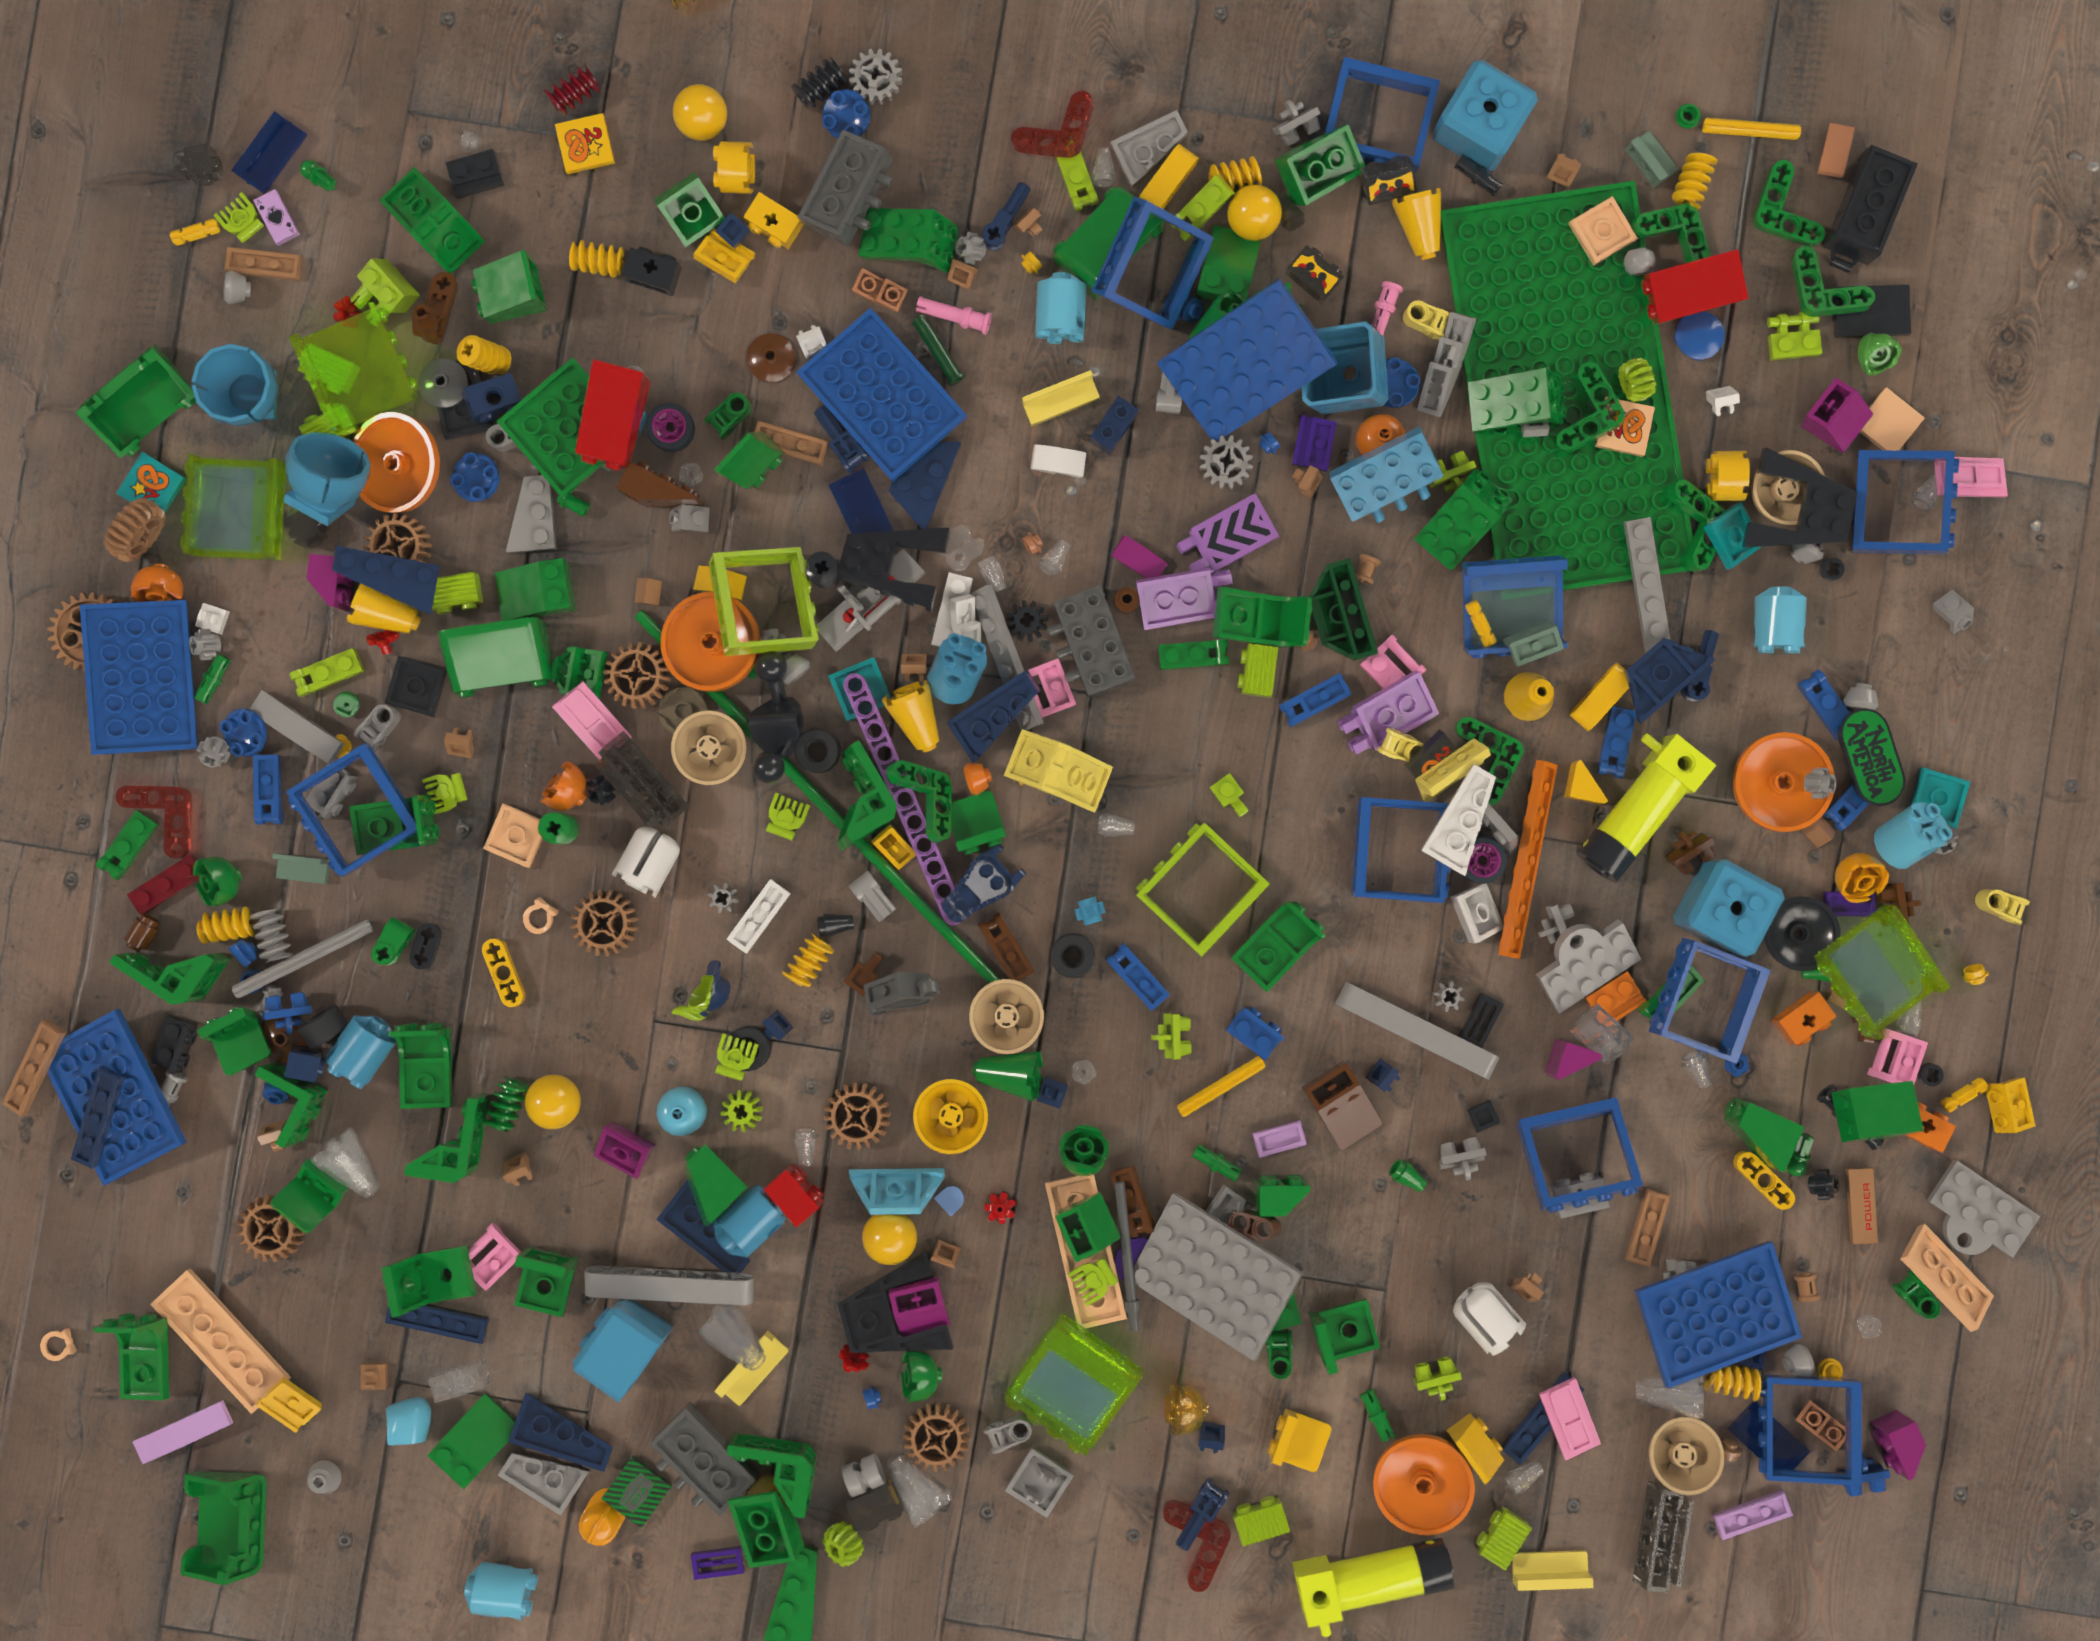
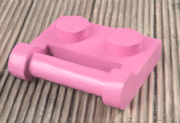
M1393 634L1377 648L1379 654L1367 657L1360 664L1365 672L1382 689L1406 676L1384 653L1388 648L1412 672L1417 670L1422 675L1427 670L1422 664L1419 665L1396 642L1397 638Z
M1059 659L1028 670L1032 677L1039 676L1050 707L1043 709L1038 694L1034 697L1042 718L1076 705Z
M1882 1028L1880 1033L1882 1039L1872 1068L1869 1067L1867 1075L1890 1083L1913 1081L1914 1084L1928 1043L1890 1029ZM1892 1039L1898 1041L1889 1071L1885 1073L1882 1072Z
M491 1223L486 1228L487 1232L468 1249L474 1280L485 1291L515 1263L516 1256L521 1253L494 1223ZM495 1239L498 1245L475 1266L472 1263V1259Z

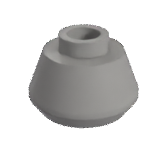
M229 270L224 275L223 299L229 305L244 302L245 297H250L251 282H246L245 276Z
M1821 544L1791 545V555L1798 563L1804 562L1808 564L1823 558L1824 549Z
M791 653L786 654L784 658L787 662V672L782 681L784 684L790 685L798 680L810 669V662L798 654L793 656Z
M1857 683L1856 687L1850 688L1843 699L1845 706L1852 709L1875 710L1879 707L1877 693L1875 690H1872V685Z
M1796 1343L1784 1354L1785 1358L1782 1359L1784 1369L1793 1376L1811 1377L1815 1371L1813 1358L1805 1345Z
M328 1460L316 1462L310 1467L307 1474L309 1488L321 1495L334 1492L339 1487L342 1478L339 1467Z

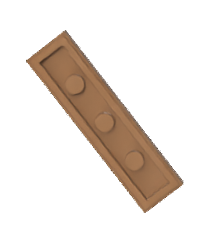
M48 1019L41 1020L2 1102L4 1106L20 1117L27 1115L66 1034V1031Z

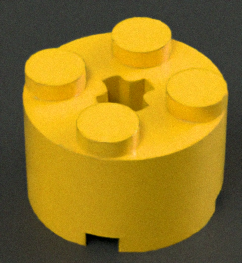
M721 141L719 146H714L713 158L714 161H717L718 172H714L713 182L714 187H719L721 193H753V189L749 188L750 183H755L754 154H749V148H753L752 142Z
M1714 451L1710 459H1706L1705 470L1706 474H1710V483L1706 484L1705 493L1713 501H1745L1747 493H1743V487L1749 486L1750 478L1749 458H1744L1747 451Z

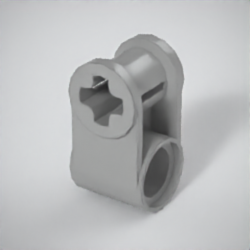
M377 705L365 721L357 727L354 736L357 739H363L371 745L374 751H377L385 743L397 724H399L401 720L400 710L392 705ZM385 710L390 712V719L387 722L382 718Z
M1017 1414L986 1426L983 1432L989 1437L993 1447L991 1449L992 1453L997 1454L1028 1440L1031 1436L1033 1424L1031 1418L1026 1414ZM1022 1423L1026 1425L1027 1431L1020 1433L1016 1431L1014 1426Z

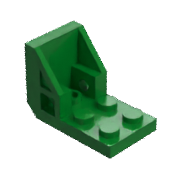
M415 167L379 199L383 206L411 236L450 274L486 242Z
M859 740L851 744L841 755V763L847 772H851L855 779L854 785L860 794H864L847 811L836 842L841 851L885 827L894 819L897 808L896 802Z
M126 952L114 954L109 963L170 1005L205 999L232 958L225 953L206 954L163 968L148 962L150 959L143 953Z
M479 1093L469 1097L463 1103L462 1116H465L463 1126L459 1128L458 1140L452 1139L445 1144H441L407 1164L404 1176L455 1183L479 1168L485 1124L482 1121L487 1118L486 1111L488 1110L490 1094Z
M735 1433L728 1444L727 1455L733 1456V1459L737 1461L755 1459L763 1465H771L773 1462L777 1463L774 1477L776 1488L793 1516L805 1518L810 1505L817 1454L810 1444Z

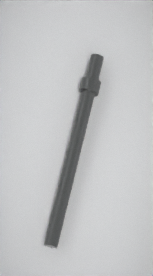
M1124 1181L1115 1182V1193L1127 1299L1124 1301L1125 1311L1128 1312L1130 1331L1140 1330L1138 1318L1140 1304L1139 1299H1136Z

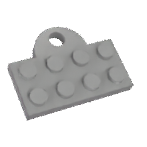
M1619 919L1600 932L1590 925L1577 924L1569 927L1559 936L1554 947L1556 961L1538 972L1536 976L1552 1006L1560 1014L1641 960V957L1624 924ZM1579 935L1578 941L1570 945L1571 939Z
M1954 1159L1926 1200L1947 1214L1943 1222V1234L1947 1243L1956 1251L1967 1255L1980 1254L1993 1245L2013 1258L2040 1218L2039 1215ZM1961 1233H1966L1968 1236V1241L1964 1246H1959L1957 1238Z

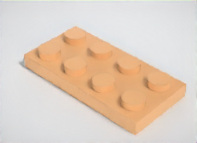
M1925 1223L1917 1226L1900 1259L1970 1332L1977 1330L1994 1295Z

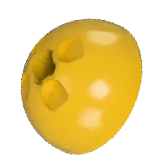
M946 1079L933 1083L921 1093L914 1107L913 1120L918 1136L929 1148L944 1154H957L972 1148L982 1138L987 1127L988 1111L982 1095L972 1085L961 1080Z

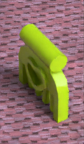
M241 192L239 195L248 207L245 206L240 198L236 197L235 200L242 209H239L234 202H230L234 209L233 211L229 206H225L226 211L230 214V218L223 210L220 211V214L228 222L227 224L217 213L213 216L226 231L231 234H237V238L244 243L263 228L264 224L257 218L258 213L255 206Z
M460 773L450 775L451 777L438 774L422 779L423 783L437 780V782L425 786L426 789L438 786L437 789L427 792V795H436L431 800H443L442 802L435 803L436 808L444 805L443 808L436 809V814L453 809L457 805V801L463 802L468 800Z
M775 792L769 808V818L773 823H768L766 831L792 841L796 833L792 830L798 829L804 824L810 805L806 804L802 817L799 818L804 803H800L795 815L794 811L798 801L794 800L792 807L789 808L791 798H787L784 809L781 810L785 796L782 795L777 808L774 809L780 795Z
M723 1033L717 1049V1059L721 1064L718 1063L715 1073L743 1081L745 1072L741 1070L750 1068L754 1062L759 1044H754L749 1058L752 1042H748L745 1054L743 1055L742 1052L746 1041L742 1040L740 1047L737 1048L739 1038H735L733 1047L729 1050L733 1039L730 1035L725 1049H723L727 1034Z
M1104 1257L1095 1262L1097 1265L1091 1262L1084 1263L1067 1273L1070 1278L1083 1270L1082 1273L1071 1279L1072 1282H1075L1085 1276L1084 1280L1075 1285V1288L1086 1285L1079 1290V1294L1086 1292L1090 1288L1094 1289L1082 1296L1083 1300L1097 1293V1295L1085 1302L1086 1306L1102 1298L1107 1292L1108 1284L1111 1287L1118 1283V1279Z

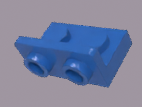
M1242 1006L1225 1030L1266 1060L1277 1044L1285 1038L1280 1034L1282 1029L1272 1021L1268 1025L1260 1019L1262 1014L1252 1006L1249 1009Z

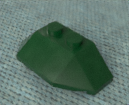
M1348 558L1327 564L1309 594V597L1312 598V614L1322 646L1353 661L1379 654L1351 559Z

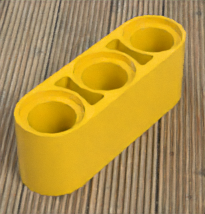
M1178 144L1142 191L1139 198L1164 209L1199 161V157L1181 144Z
M1618 662L1610 667L1569 713L1586 731H1590L1629 689L1625 675L1626 669Z

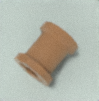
M1361 554L1359 557L1361 561L1355 573L1356 579L1360 583L1373 585L1374 581L1372 578L1381 561L1372 556Z
M1802 1272L1793 1275L1794 1280L1797 1281L1799 1293L1797 1301L1812 1302L1820 1299V1294L1817 1293L1815 1285L1816 1273Z

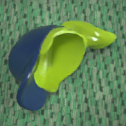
M713 960L708 964L707 973L702 976L700 985L692 992L688 1005L677 1006L672 1010V1014L683 1016L692 1021H702L710 1011L717 1010L729 999L731 985L728 980L720 976V961Z

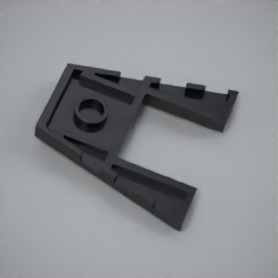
M1763 448L1757 474L1805 483L1796 531L1748 522L1742 548L1847 542L1857 492L1769 448Z
M950 528L847 534L837 572L838 579L865 589L870 587L879 590L881 595L887 597L893 595L903 599L904 603L912 606L915 603L926 607V611L932 612L936 596V586L889 580L896 547L946 553Z
M924 1251L838 1303L850 1353L954 1349L948 1324L899 1338L887 1289L934 1275L928 1251Z

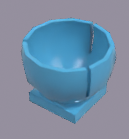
M227 344L210 349L196 364L191 381L194 384L191 385L197 404L214 421L243 427L262 420H277V394L279 387L276 370L257 351L243 346Z
M311 432L298 436L294 439L285 457V472L293 489L285 494L284 502L328 526L355 505L356 499L364 489L370 476L371 467L367 453L353 441L332 433Z

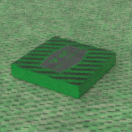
M632 1456L601 1499L642 1528L670 1490L672 1484Z

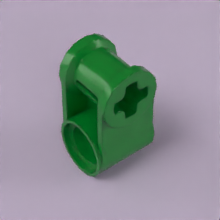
M732 393L706 416L704 422L712 425L719 433L720 439H725L749 416L752 410L751 403L743 394ZM736 401H744L742 410H733V405Z
M391 917L372 949L371 957L373 961L379 965H392L396 963L405 947L411 941L415 928L395 917ZM382 950H387V954L390 955L389 958H384L385 955L382 953Z
M1911 1270L1907 1272L1908 1275L1898 1284L1893 1283L1891 1285L1894 1292L1915 1314L1926 1319H1934L1940 1314L1941 1305L1939 1301ZM1928 1300L1929 1308L1923 1312L1921 1309L1922 1303Z
M1287 1329L1286 1332H1271L1266 1341L1267 1366L1272 1376L1276 1379H1286L1292 1371L1293 1340L1291 1329ZM1276 1361H1284L1286 1366L1283 1371L1276 1372L1273 1370V1365Z

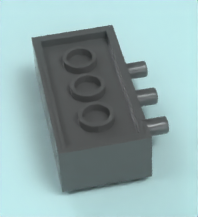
M842 130L797 217L806 229L849 247L858 227L866 231L870 228V221L863 219L869 206L877 209L880 208L882 200L875 197L879 186L884 184L890 187L893 183V178L886 175L893 161L886 148Z
M1101 585L1054 602V608L1060 623L1047 627L1050 636H1054L1064 632L1068 646L1056 650L1057 657L1060 660L1072 655L1077 667L1076 670L1064 674L1067 683L1081 678L1089 698L1135 680Z
M691 1402L661 1429L650 1442L651 1447L662 1457L656 1464V1467L660 1471H664L670 1465L680 1475L674 1481L675 1487L681 1489L688 1483L697 1493L691 1499V1503L695 1507H699L705 1501L719 1516L729 1508L728 1499L740 1497L756 1481L760 1473L748 1460L737 1461L733 1459V1456L727 1455L730 1442Z

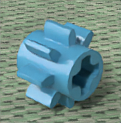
M1096 897L1078 901L1079 908L1074 909L1077 920H1083L1084 925L1102 921L1101 914L1106 913L1103 902L1097 903Z

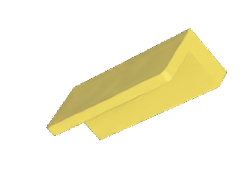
M1090 370L1022 397V405L1030 425L1034 426L1100 399Z
M1473 738L1416 778L1415 781L1422 799L1425 802H1429L1466 776L1473 764L1478 767L1482 765L1484 760L1491 755L1489 748Z
M767 1330L717 1386L714 1392L721 1398L726 1394L733 1402L740 1406L788 1353L789 1349Z
M1585 1550L1516 1553L1512 1560L1513 1584L1518 1591L1593 1588V1577L1588 1572V1556Z

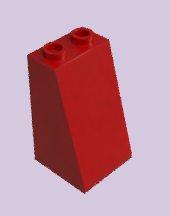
M1738 249L1643 275L1642 290L1644 295H1648L1650 305H1647L1649 319L1653 320L1654 324L1749 299Z
M593 359L575 453L582 457V462L596 465L597 461L606 464V468L615 471L627 468L632 458L651 386L650 380L643 372Z

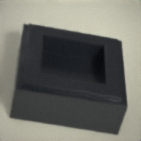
M1489 1099L1466 1109L1477 1133L1500 1123Z

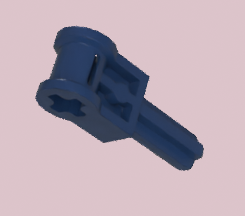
M1019 182L1003 209L998 211L992 223L984 227L983 241L988 250L998 251L1003 248L1005 236L1013 224V219L1031 191L1027 184ZM995 234H998L999 239L994 238L993 240H990V235L994 236Z
M824 405L817 408L814 415L832 441L828 444L848 474L852 473V469L863 461L868 462L869 458L848 431L844 432L827 407Z
M1705 630L1698 653L1713 657L1719 633L1713 630ZM1709 665L1681 689V694L1685 700L1694 702L1705 699L1709 695V679L1713 669L1712 666ZM1696 685V689L1699 690L1698 694H1695L1692 686Z
M1209 1477L1202 1484L1190 1505L1189 1510L1193 1514L1176 1540V1545L1184 1551L1190 1549L1204 1523H1212L1230 1494L1228 1490L1223 1491L1213 1484L1212 1479Z

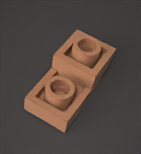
M1829 123L1817 174L1838 178L1843 177L1855 127Z
M861 268L850 292L886 309L898 312L908 289Z
M1811 1400L1808 1401L1795 1418L1798 1423L1836 1452L1846 1440V1427Z

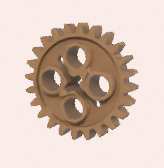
M94 592L90 593L89 598L87 594L80 593V600L75 596H70L71 604L62 601L64 609H54L59 615L58 618L49 619L55 623V627L47 628V630L54 632V635L49 637L48 640L56 642L51 647V650L60 651L56 658L60 660L66 659L64 665L69 667L73 665V669L77 671L83 668L85 672L82 632L71 629L70 625L74 624L81 627L79 621L80 605L117 603L114 599L108 600V596L103 594L98 598V595ZM77 634L78 642L72 646L70 640L72 636Z

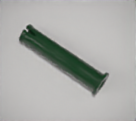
M923 314L914 319L912 325L916 328L949 379V386H954L966 377V374L961 373L927 320L926 315Z

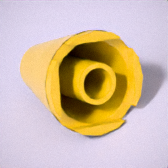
M1436 188L1433 195L1431 190L1403 196L1401 203L1397 202V198L1391 200L1415 257L1421 256V260L1436 257L1435 252L1440 251L1441 189Z
M360 584L350 608L354 609L353 614H348L347 622L353 625L410 634L411 630H417L422 617L418 616L419 611L414 607Z
M1523 672L1514 676L1507 683L1504 691L1506 707L1515 718L1523 721H1533L1545 716L1551 709L1554 700L1552 685L1544 676L1536 672Z
M926 680L923 681V685H920L919 681L900 687L893 691L894 696L889 699L886 695L882 699L885 708L916 750L928 752L937 747L936 743L939 741L930 686Z

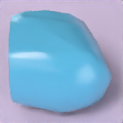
M415 1397L388 1405L386 1409L388 1445H408L426 1441L430 1429L432 1411L426 1399Z

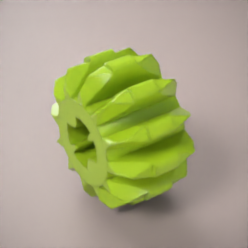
M1641 357L1634 358L1619 367V385L1622 387V392L1626 394L1628 400L1640 402L1655 393V375L1652 372V367L1648 365L1646 360H1643Z
M739 1089L737 1097L733 1093L728 1094L731 1102L725 1100L722 1102V1105L728 1108V1110H723L720 1114L721 1116H729L724 1121V1124L727 1125L732 1121L734 1123L732 1125L733 1131H736L739 1125L742 1132L747 1131V1125L754 1129L756 1127L754 1120H762V1116L756 1112H760L764 1108L763 1106H755L760 1101L759 1097L753 1100L750 1099L752 1091H748L744 1097L742 1089ZM742 1105H744V1111H746L748 1114L740 1116V1111L736 1108H739Z
M844 1521L830 1526L822 1538V1543L825 1545L823 1549L827 1551L828 1557H831L835 1564L838 1563L841 1567L854 1564L859 1560L864 1550L862 1545L863 1539L858 1536V1531H855L851 1524L847 1525Z

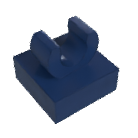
M730 213L715 232L736 249L751 230Z
M778 1009L762 1022L767 1028L763 1033L768 1040L775 1037L779 1041L794 1028Z
M1379 1058L1365 1077L1384 1092L1386 1090L1392 1091L1390 1084L1394 1079L1400 1080L1399 1071L1381 1058Z
M1044 1077L1036 1101L1060 1109L1068 1084Z
M1201 1421L1198 1436L1200 1451H1204V1448L1213 1449V1453H1217L1219 1450L1223 1451L1225 1425Z

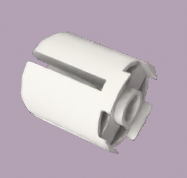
M640 827L635 831L611 875L614 877L617 874L622 875L621 879L625 880L627 885L645 894L650 890L653 892L652 896L656 898L679 855L680 848L670 836L664 833L661 835L658 830L652 827Z
M1480 1282L1474 1284L1462 1292L1455 1302L1454 1316L1487 1354L1490 1352L1494 1356L1509 1347L1507 1342L1514 1334L1518 1332L1521 1335L1526 1328L1524 1320L1491 1283Z

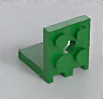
M275 1062L259 1066L255 1076L298 1098L294 1109L275 1142L276 1145L284 1149L306 1140L311 1131L308 1127L312 1120L317 1119L323 1108L320 1105L328 1089L315 1082L284 1077L286 1067Z
M467 1245L417 1253L381 1267L382 1279L385 1284L388 1306L392 1317L404 1315L429 1303L477 1294ZM445 1268H448L451 1271V1280L446 1278L444 1273Z
M529 1246L518 1254L514 1266L521 1267L523 1270L514 1306L563 1317L579 1257L574 1256L570 1258L559 1255V1252L551 1250L546 1252L535 1249V1246ZM541 1280L550 1282V1292L544 1293L539 1289V1282Z
M1366 1298L1309 1313L1314 1336L1321 1355L1320 1358L1329 1375L1339 1373L1336 1360L1380 1348ZM1347 1323H1352L1356 1326V1331L1351 1336H1346L1342 1332L1344 1325Z

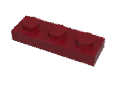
M193 854L186 856L127 894L139 915L150 912L199 880L198 875L193 876V867L197 860Z

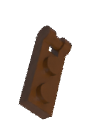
M1000 912L993 915V919L986 923L983 921L978 926L1011 980L1020 981L1035 971ZM999 927L1002 934L994 938L991 931Z
M1135 1165L1111 1171L1109 1175L1114 1190L1115 1182L1124 1181L1130 1237H1139L1144 1232L1147 1234L1154 1232L1156 1224L1151 1217ZM1141 1217L1142 1223L1138 1224L1135 1218Z

